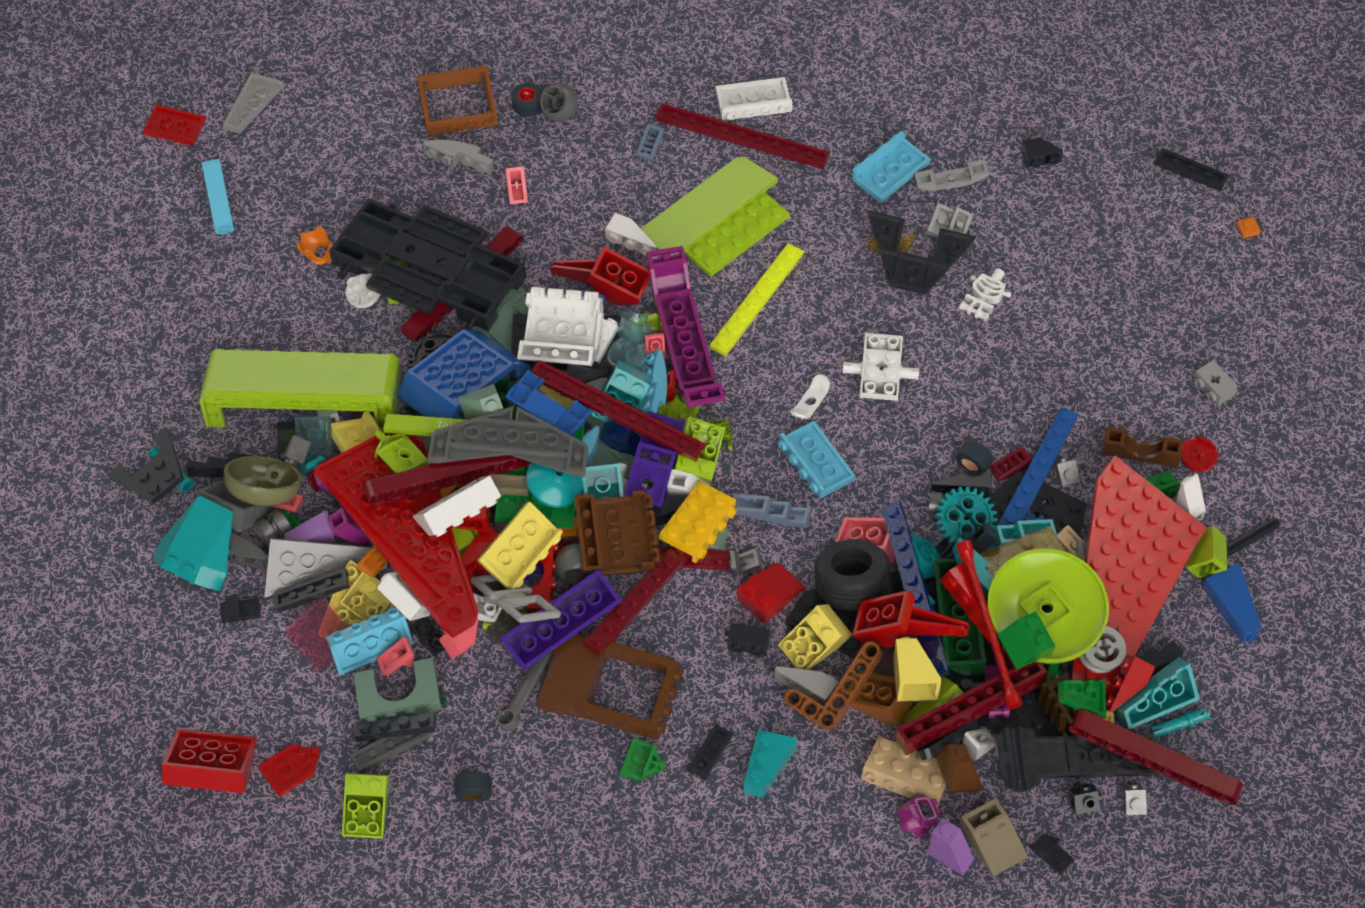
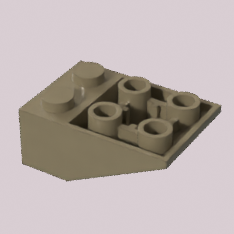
M996 798L961 817L959 828L992 877L1028 858L1007 813Z

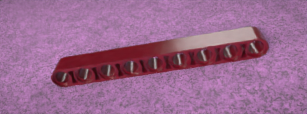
M507 226L485 248L508 257L517 249V245L522 244L524 237ZM439 302L430 315L417 311L403 325L401 333L413 342L419 341L421 335L425 337L427 332H430L433 326L436 327L444 319V316L448 315L454 308Z
M511 455L434 463L369 480L363 485V489L369 504L377 506L474 481L480 477L491 476L490 474H500L530 466L532 462Z
M1082 709L1075 710L1072 718L1073 723L1068 728L1072 734L1222 802L1228 801L1230 805L1237 804L1243 788L1241 781Z

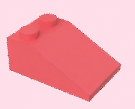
M844 517L835 542L848 539L871 542L885 552L889 563H894L905 532L897 518Z

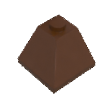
M948 744L936 756L949 793L980 792L984 790L965 744Z

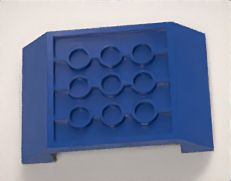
M463 329L407 371L398 390L397 398L424 417L460 419L458 412L462 408L458 397L495 384L508 373L518 379L527 370H530L531 366L523 360H518L516 355L484 333Z

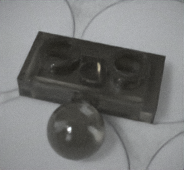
M496 605V612H495V613H497V611H498V609H499V607H500L499 605ZM502 608L497 618L498 621L487 627V631L498 645L501 644V637L521 624L510 614L506 615V611ZM516 609V610H518L522 615L525 614V612H524L523 610Z

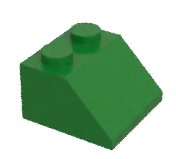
M1037 611L1017 619L997 634L1016 670L1051 655L1056 646Z

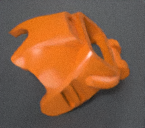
M317 226L315 231L302 232L300 234L301 243L296 242L298 250L312 263L317 265L326 262L331 263L329 250L333 244L328 239L326 231L322 227ZM319 246L328 248L323 258L314 255Z

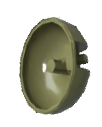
M251 456L233 459L227 463L223 478L226 488L237 499L256 506H276L290 501L298 494L302 474L296 467L281 460Z

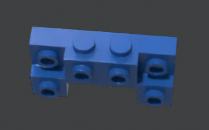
M527 370L519 382L505 396L506 400L561 431L574 436L580 427L582 428L589 418L592 410L575 400L567 411L565 407L538 391L543 385L544 379L537 377L530 370Z

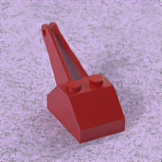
M605 246L602 248L597 259L556 260L550 268L553 274L591 285L595 292L604 295L606 301L614 305H637L650 279L649 269Z
M903 591L861 601L853 636L861 642H875L878 646L890 648L895 647L896 639L906 637V635L964 637L968 633L969 624L962 620L914 607L915 596L909 591Z

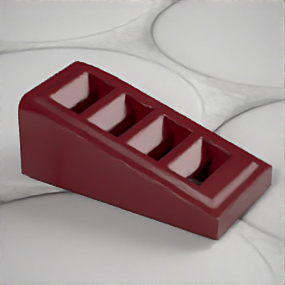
M1022 446L993 463L989 469L999 483L1013 476L1018 470L1021 472L1027 470L1032 462V458ZM998 467H1001L1004 472L1003 474H1001Z

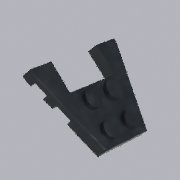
M166 427L152 438L162 452L134 475L130 476L121 464L107 474L112 481L133 491L152 504H155L184 480L174 451V444L170 438L171 434Z

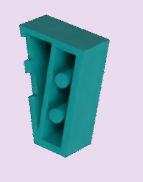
M758 729L744 781V794L764 798L779 773L797 750L798 738Z

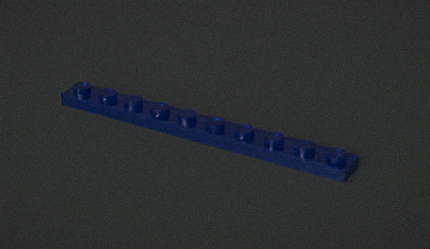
M897 500L881 507L903 587L905 591H909L915 596L914 607L933 612L903 505ZM917 635L920 645L939 676L944 677L951 674L940 635Z

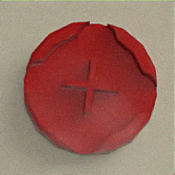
M1196 437V439H1187L1183 443L1180 460L1189 470L1205 472L1211 470L1216 465L1218 454L1216 446L1210 440Z

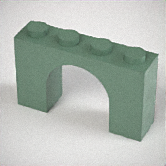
M428 658L413 661L416 678L415 688L408 697L399 701H389L379 695L377 678L373 669L354 673L358 711L361 721L372 722L377 719L415 715L425 712L430 713L442 709L434 659Z

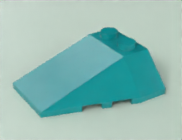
M199 495L162 538L153 559L161 568L193 584L220 591L228 574L229 539L232 535L234 511Z

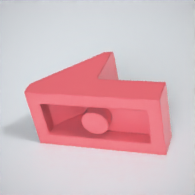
M404 636L376 658L383 675L389 676L402 665L413 667L414 652L408 637Z

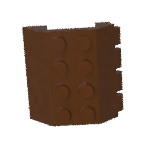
M644 490L632 491L631 496L594 499V494L574 495L583 572L593 574L599 569L603 576L635 574L656 568L655 564L660 562L659 548H653L658 545L656 529H650L655 527L656 523L654 511H648V509L653 508L652 494H646Z

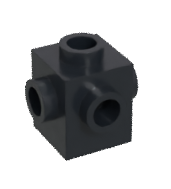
M1084 783L1080 784L1079 787L1069 789L1070 806L1076 815H1091L1094 811L1100 810L1102 795L1092 784Z

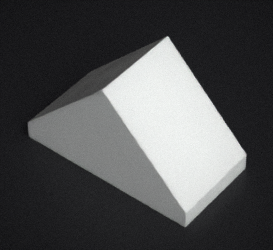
M986 728L967 731L964 734L963 744H965L970 756L976 761L995 747V738Z

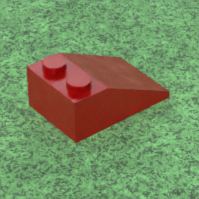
M776 563L753 575L737 588V601L763 624H766L804 591L806 586L782 565Z

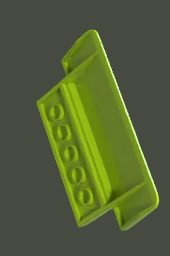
M737 157L643 226L641 230L656 245V250L683 246L685 255L707 275L712 277L790 217V213L765 193L778 183V178L745 157Z

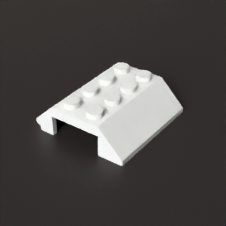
M532 287L531 292L527 293L525 304L529 307L525 337L524 341L520 340L517 359L592 366L599 351L604 316L603 298H599V292L585 291L584 297H582V291L566 290V295H564V289L548 288L546 294L545 288Z

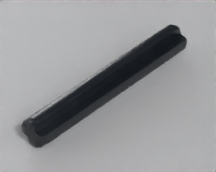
M1272 518L1227 544V557L1279 528L1280 522L1277 518Z

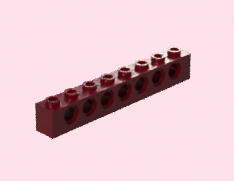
M1035 661L1018 670L1015 667L1008 670L1011 682L1020 696L1046 682L1047 670L1040 662ZM1001 674L896 728V741L904 753L908 755L1006 704Z

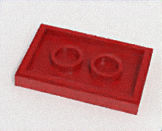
M155 105L143 130V134L194 146L206 121V116Z

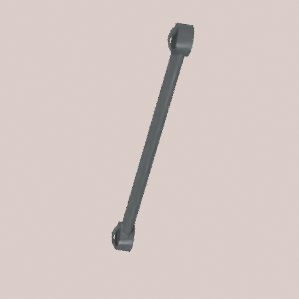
M578 581V582H575L574 584H572L571 587H570V589L573 588V587H574L575 585H577L578 583H580L581 581ZM555 649L529 667L506 710L498 714L497 723L503 731L509 732L518 726V716ZM511 716L510 723L502 724L505 718Z

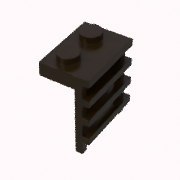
M1066 673L1061 676L1056 675L1048 682L1043 683L1037 701L1039 706H1044V715L1049 714L1050 725L1055 724L1056 735L1061 734L1062 736H1068L1065 732L1067 722L1069 724L1073 723L1063 703L1058 701V683L1070 680Z

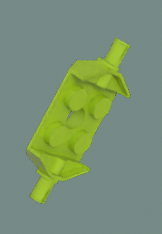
M381 429L374 433L381 441L374 457L377 458V455H379L395 473L432 464L428 462V459L407 436L402 434L386 436Z

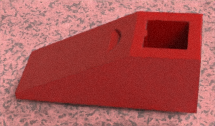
M1127 655L1120 664L1121 669L1118 675L1112 681V688L1109 694L1106 695V711L1114 712L1148 684L1155 666L1136 656Z

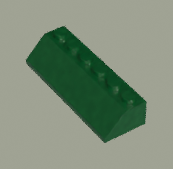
M934 559L939 614L962 620L969 624L968 633L964 637L942 636L945 667L962 675H983L986 666L983 634L940 581L950 569L958 565L956 559Z

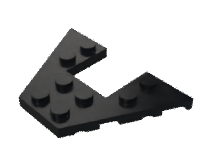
M871 210L868 212L869 221L890 286L926 295L976 238V236L940 228L934 257L929 259L898 251L905 219Z

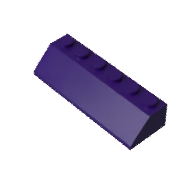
M598 569L550 603L561 612L559 618L521 623L500 638L501 644L511 658L525 671L622 601ZM541 609V610L538 611V612H545L546 610H545V609Z

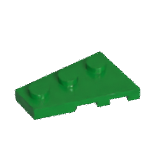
M1064 680L1059 682L1058 701L1074 709H1082L1101 718H1106L1105 680L1082 682L1080 680Z

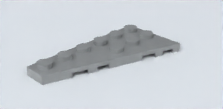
M270 538L264 597L343 569L350 560L358 564L373 547ZM387 564L381 570L387 569Z

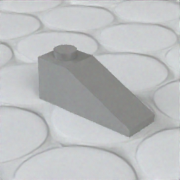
M781 666L775 668L774 678L792 689L799 690L822 706L826 705L839 684L835 677L820 671Z

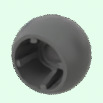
M565 83L549 85L540 96L541 111L552 121L568 120L575 114L578 108L576 92Z
M578 543L563 547L555 558L557 576L564 583L570 585L583 581L591 575L590 573L583 572L580 544Z

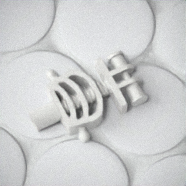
M996 268L991 277L981 274L976 278V276L972 275L970 279L974 281L972 293L975 297L966 294L965 300L962 301L959 309L967 311L968 315L973 312L975 313V318L979 317L986 322L994 309V306L990 304L999 303L1003 295L1006 297L1011 296L1010 292H1005L1006 284L1000 282L1005 275L1004 271Z

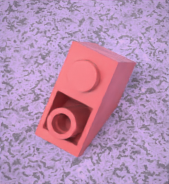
M478 617L476 623L471 628L454 638L445 630L443 631L444 635L439 641L451 659L466 652L475 644Z

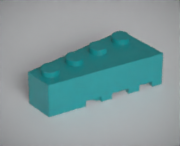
M1178 657L1152 676L1143 689L1115 710L1118 723L1130 730L1200 700L1190 663Z

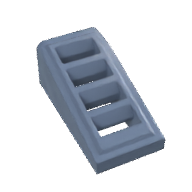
M647 123L636 152L637 157L653 161L664 136V128ZM649 134L656 135L657 138H656V137L649 136ZM647 139L653 140V141H655V143L648 142V141H646V140H647ZM644 145L652 146L653 149L644 147ZM642 150H645V151L651 152V155H648V154H645V153H641V152H642Z

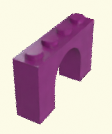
M315 475L317 485L331 493L326 485ZM343 506L328 516L333 534L354 545L364 546L371 542Z

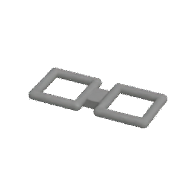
M491 574L475 576L470 579V582L490 599H501L498 605L519 623L554 619L561 616V612L540 595H530L532 589L525 583L520 588L493 591L484 584L498 582ZM537 603L546 611L522 615L514 607Z

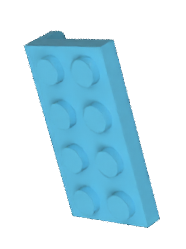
M901 131L898 134H894L886 144H882L873 154H869L862 163L855 165L852 181L882 203L913 178L914 173L920 172L928 166L931 159L907 141L905 133Z
M815 421L787 435L784 433L779 434L778 446L780 450L786 452L790 463L797 467L800 477L808 482L812 493H816L820 499L856 480L855 474Z
M391 608L382 614L372 616L363 622L355 623L344 630L336 631L326 637L339 675L376 661V658L404 636L408 637L410 645H413L406 617L397 608Z

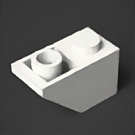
M672 469L667 486V495H689L699 481L707 485L709 484L691 473Z

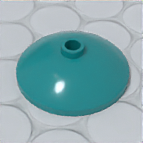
M533 462L526 472V484L529 492L537 501L546 506L554 508L569 506L574 503V495H581L584 484L580 476H573Z

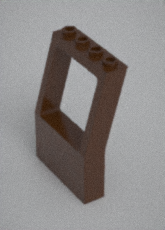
M574 635L555 649L537 700L541 710L589 719L655 740H659L661 734L665 733V720L667 716H670L672 705L670 704L672 699H675L677 696V682H681L683 676L679 662L612 642L598 656L583 646L587 636ZM608 658L665 674L651 720H642L592 704Z

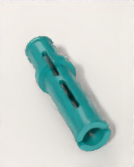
M1206 707L1191 713L1185 712L1183 716L1149 727V731L1154 734L1156 739L1185 727L1191 728L1196 723L1210 719L1209 712L1206 713L1208 711Z

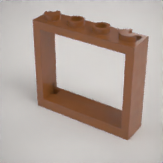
M487 65L417 76L427 135H439L446 132L455 133L459 130H474L478 127L498 125L497 111ZM484 82L489 113L437 121L430 120L425 94L426 90Z

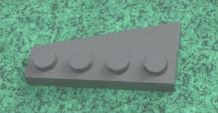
M251 72L223 123V129L240 134L285 86L284 81Z

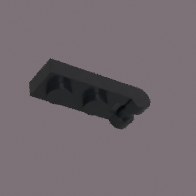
M715 724L690 763L687 772L692 775L695 773L700 776V779L706 781L733 738V733ZM700 762L706 765L704 769L698 766Z

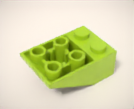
M688 417L683 433L705 443L706 448L697 462L677 453L672 469L691 473L710 484L725 427Z
M345 774L342 836L383 839L390 775Z

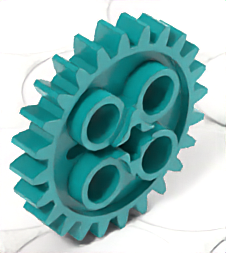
M969 486L964 491L959 487L957 492L952 489L950 495L946 493L943 496L944 499L938 501L940 505L935 509L939 513H936L934 517L939 520L934 524L940 525L941 528L937 532L944 533L942 539L949 538L948 545L962 534V528H966L969 533L973 534L975 528L979 529L985 522L993 528L996 527L993 524L998 519L993 518V516L997 514V511H991L994 504L987 503L990 499L989 497L986 499L982 498L984 492L978 495L977 488L970 492ZM963 501H967L970 504V509L963 506ZM949 513H953L956 516V521L949 518ZM976 516H980L983 519V523H978Z

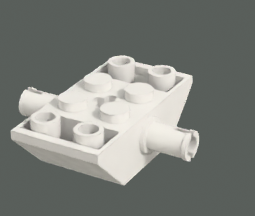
M865 333L863 362L851 363L844 361V374H860L861 398L898 401L899 380L901 378L918 380L919 368H908L901 365L903 336Z

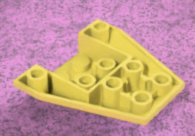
M352 560L345 567L349 572L350 588L332 594L319 632V636L326 641V637L336 631L344 630L355 623L363 622L372 616L382 614L391 608H396L377 588L381 581L359 570L357 564Z

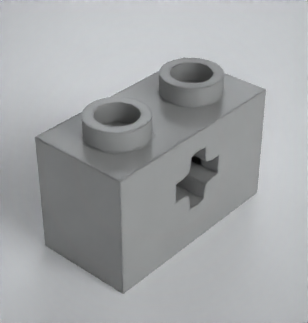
M1214 360L1196 370L1193 379L1195 386L1198 389H1202L1206 393L1208 400L1214 402L1217 406L1234 397L1238 387Z

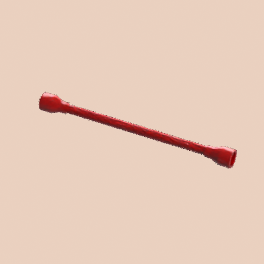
M970 540L959 542L956 548L968 569L999 666L998 668L1003 678L1007 709L1018 708L1023 703L1020 694L1011 682L1005 665L1006 663L974 566L972 543Z

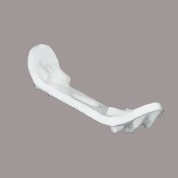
M819 374L813 378L807 392L794 409L790 410L792 416L799 417L801 420L812 416L828 393L830 382L827 376ZM808 398H814L816 400V402L813 405H807L805 403V401Z

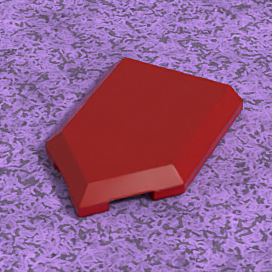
M291 744L258 765L257 768L278 797H281L315 774L320 748L300 747V745Z

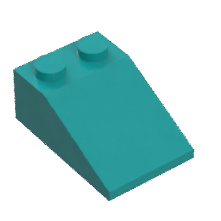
M620 463L586 467L585 477H582L584 484L583 494H594V499L624 497Z

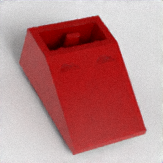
M491 526L489 532H481L474 537L462 557L472 592L478 589L470 582L472 577L490 575L477 559L499 535Z

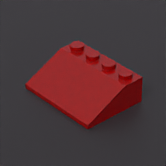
M177 729L162 763L163 784L194 789L201 788L213 791L244 793L249 781L257 737Z

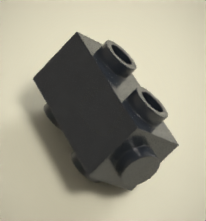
M731 623L730 630L725 631L724 642H727V650L735 653H751L754 656H767L770 629H766L763 626H747L744 623Z

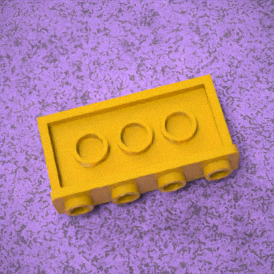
M699 481L660 532L659 539L693 556L692 562L697 563L699 559L705 557L709 545L712 546L715 543L718 533L724 531L729 518L732 519L737 512V508H735L736 499Z

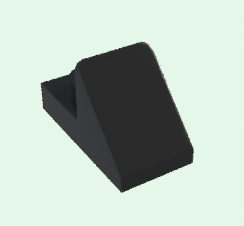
M234 594L220 605L221 623L261 618L259 598L239 601L238 594Z
M1043 834L1029 849L1061 876L1074 863L1075 859L1059 846L1060 838Z

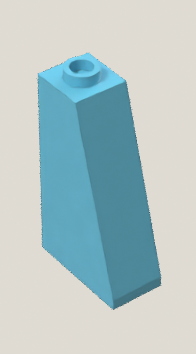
M220 159L202 162L216 234H228L234 231Z

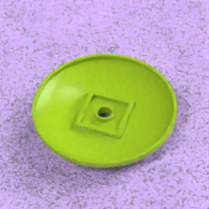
M1040 548L1022 552L1012 557L998 570L989 588L987 606L996 634L1017 619L1037 611L1056 646L1051 655L1036 662L1048 664L1063 663L1084 655L1101 638L1108 621L1109 602L1101 579L1087 563L1065 551ZM1049 605L1052 608V612H1043L1041 606Z

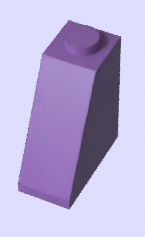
M327 511L318 514L284 534V538L290 540L336 543L328 521L329 515Z
M942 818L931 834L928 854L963 876L974 861V857L961 829Z

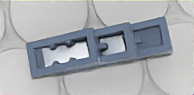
M733 494L732 497L736 499L735 508H737L736 514L779 525L808 527L812 513L810 508L793 507L790 502L772 501L770 496Z

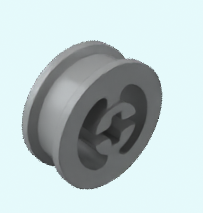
M1108 626L1105 627L1101 636L1104 639L1102 641L1099 640L1092 649L1079 657L1082 664L1095 673L1110 672L1122 663L1126 655V644L1122 635ZM1113 653L1111 662L1100 661L1102 658L1104 660Z

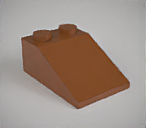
M859 670L858 674H862L865 671ZM872 672L851 707L882 723L899 726L914 701L897 702L895 677ZM853 681L847 691L854 689L855 683Z

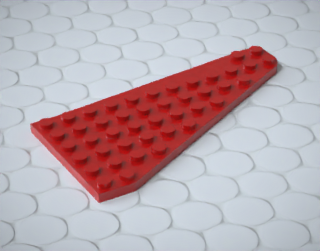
M384 433L386 436H388V435H390V436L396 435V434H393V433ZM402 434L407 436L428 459L424 442L418 435ZM376 436L314 467L313 473L326 485L436 622L452 638L471 628L476 623L478 607L451 526L446 528L447 532L439 537H436V535L429 536L413 518V515L442 499L439 490L377 506L370 505L363 485L369 480L395 474L379 455H377V458L374 457L376 449L381 442Z
M1114 455L1095 481L1085 563L1096 572L1106 588L1109 602V616L1106 626L1115 629L1122 635L1126 644V657L1127 655L1135 656L1207 527ZM1113 653L1104 660L1102 658L1100 661L1111 662ZM1078 657L1072 660L1070 680H1080L1081 682L1105 680L1107 695L1112 688L1113 679L1118 675L1121 668L1118 665L1110 672L1095 673L1087 669Z

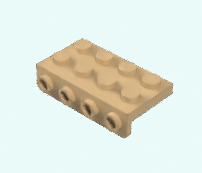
M880 736L864 765L861 776L862 780L868 783L875 784L888 791H893L909 799H914L915 796L919 795L928 796L931 800L936 799L938 802L937 806H939L947 786L935 757L921 761L917 750L906 755L898 743Z

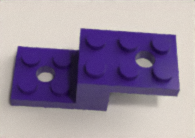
M648 411L647 415L681 432L683 431L685 421ZM641 435L624 497L631 496L632 491L644 490L646 494H652L653 506L662 508L676 452ZM647 479L651 480L653 487L645 489L642 486V482Z

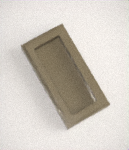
M490 474L500 494L529 495L525 475Z

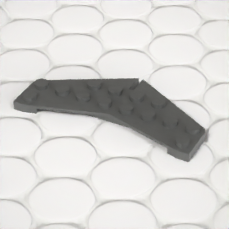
M512 406L435 430L431 436L428 462L444 463L511 455L573 476L585 477L588 446L584 442L517 407L516 419L512 420Z

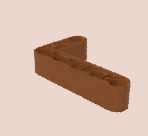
M875 642L865 643L825 706H822L796 689H790L786 692L784 696L786 704L828 731L835 730L883 655L882 649ZM875 647L877 649L876 654L869 657L868 650ZM864 664L866 666L865 672L858 674L857 667ZM853 681L855 683L854 689L847 691V683ZM798 694L800 697L799 702L792 704V696ZM838 699L844 700V705L841 708L835 707V702ZM811 705H815L816 712L809 715L808 708ZM832 716V724L826 726L824 724L825 718Z

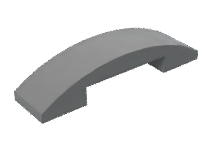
M983 159L968 162L967 167L938 173H933L931 169L916 172L914 176L918 189L935 191L970 185L989 176L986 161Z

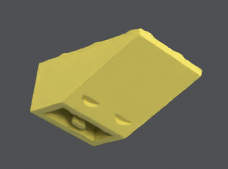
M828 604L817 605L778 645L797 669L810 670L837 650L852 634Z

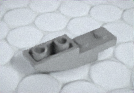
M428 140L423 143L424 154L429 158L441 160L446 165L456 167L458 162H461L466 167L471 166L480 173L491 174L494 170L493 159L481 155L480 147L453 140Z

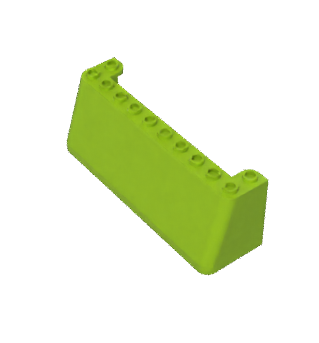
M216 349L210 353L200 394V405L206 427H225L226 419L223 407L374 412L375 422L383 432L386 414L398 415L399 399L397 398V393L401 385L400 361L392 353L359 354L354 352L322 353L316 351L284 352L278 350Z

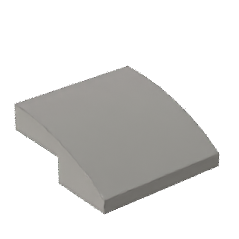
M937 203L925 234L937 238L940 228L966 234L973 214L959 207L953 210Z

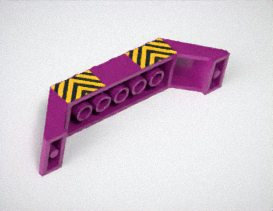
M683 246L646 252L654 307L659 317L661 333H664V343L671 370L675 371V385L679 399L688 408L725 401L722 384L716 380L691 291L687 259Z

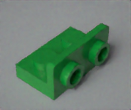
M1170 470L1145 478L1169 497L1178 494L1181 487V480H1176Z

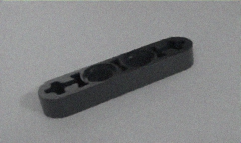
M978 718L919 748L917 752L921 761L937 755L948 744L958 742L964 738V734L967 731L980 728L981 724Z

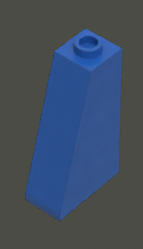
M1237 563L1227 568L1226 571L1206 578L1202 588L1241 643L1247 640L1249 642L1255 640L1259 636L1261 623L1240 564Z

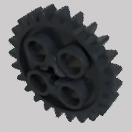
M435 329L432 335L430 332H427V337L421 335L422 340L415 341L417 346H411L412 352H409L410 358L408 359L410 368L458 333H452L451 329L447 333H445L444 329L438 333Z

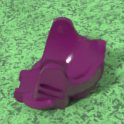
M919 795L901 805L895 816L902 818L900 829L914 833L916 838L925 836L931 827L938 822L939 815L942 814L941 809L937 806V800H931L928 796ZM927 803L932 817L925 818L918 804Z

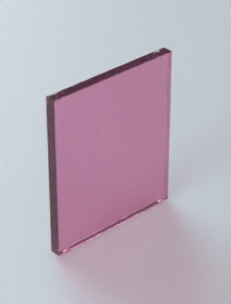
M321 598L285 629L284 634L316 673H320L334 661L326 637L348 627L328 603Z

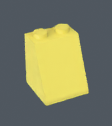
M903 637L896 639L893 660L897 702L938 700L941 677L917 638Z

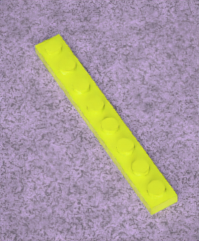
M789 243L785 246L712 341L710 349L726 357L803 256V250Z

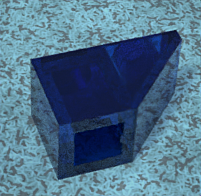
M615 421L604 423L598 438L612 450L635 456L641 436Z

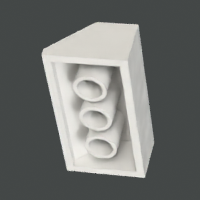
M490 476L480 477L413 515V518L429 536L436 535V537H439L447 532L446 528L453 525V527L462 524L464 522L463 518L468 515L471 518L479 514L480 508L484 506L489 508L496 504V499L501 497Z

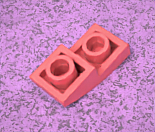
M664 333L645 335V357L647 354L660 349L665 362Z

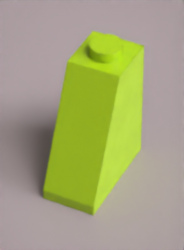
M1214 526L1207 527V530L1192 551L1185 568L1198 578L1226 571V536Z

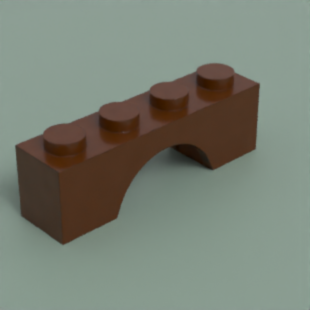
M1107 427L1102 455L1112 457L1115 455L1118 458L1178 468L1184 440L1163 437L1155 442H1143L1132 438L1124 429Z

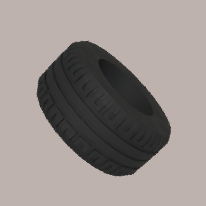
M859 539L841 540L827 546L815 560L814 574L817 593L822 600L835 608L859 610L861 601L885 596L890 588L889 560L885 552L871 542ZM851 573H858V574H860V575H856V576H846V574H851Z

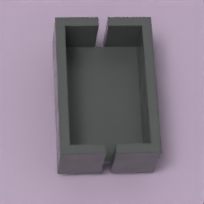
M224 480L198 490L197 497L201 495L234 511L232 528L235 531H245L261 519H266L268 506L251 505L237 499L228 491Z

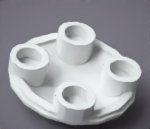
M360 274L348 279L346 297L352 306L367 308L379 299L380 294L366 288V283L373 274Z

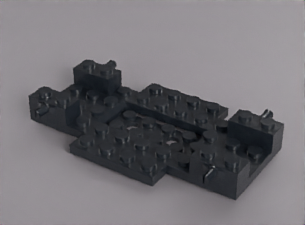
M368 198L329 250L332 264L342 268L337 274L339 279L343 280L348 272L357 275L366 274L367 272L373 273L366 283L367 289L427 315L432 313L439 302L452 307L456 311L457 318L467 322L462 330H471L473 326L489 331L498 319L497 308L510 289L518 291L527 278L525 264L520 262L519 257L514 256L511 259L481 246L487 237L486 230L426 205L422 207L414 218L397 211L394 204H390L388 207ZM413 246L416 248L412 253L405 251L407 247ZM388 256H392L396 261L401 260L403 262H406L409 264L410 267L420 268L424 270L427 274H434L440 277V279L444 282L432 278L428 275H425L421 272H418L414 269H411L407 266H404L400 263H397L393 260L388 259ZM438 261H447V263L444 266L437 265Z

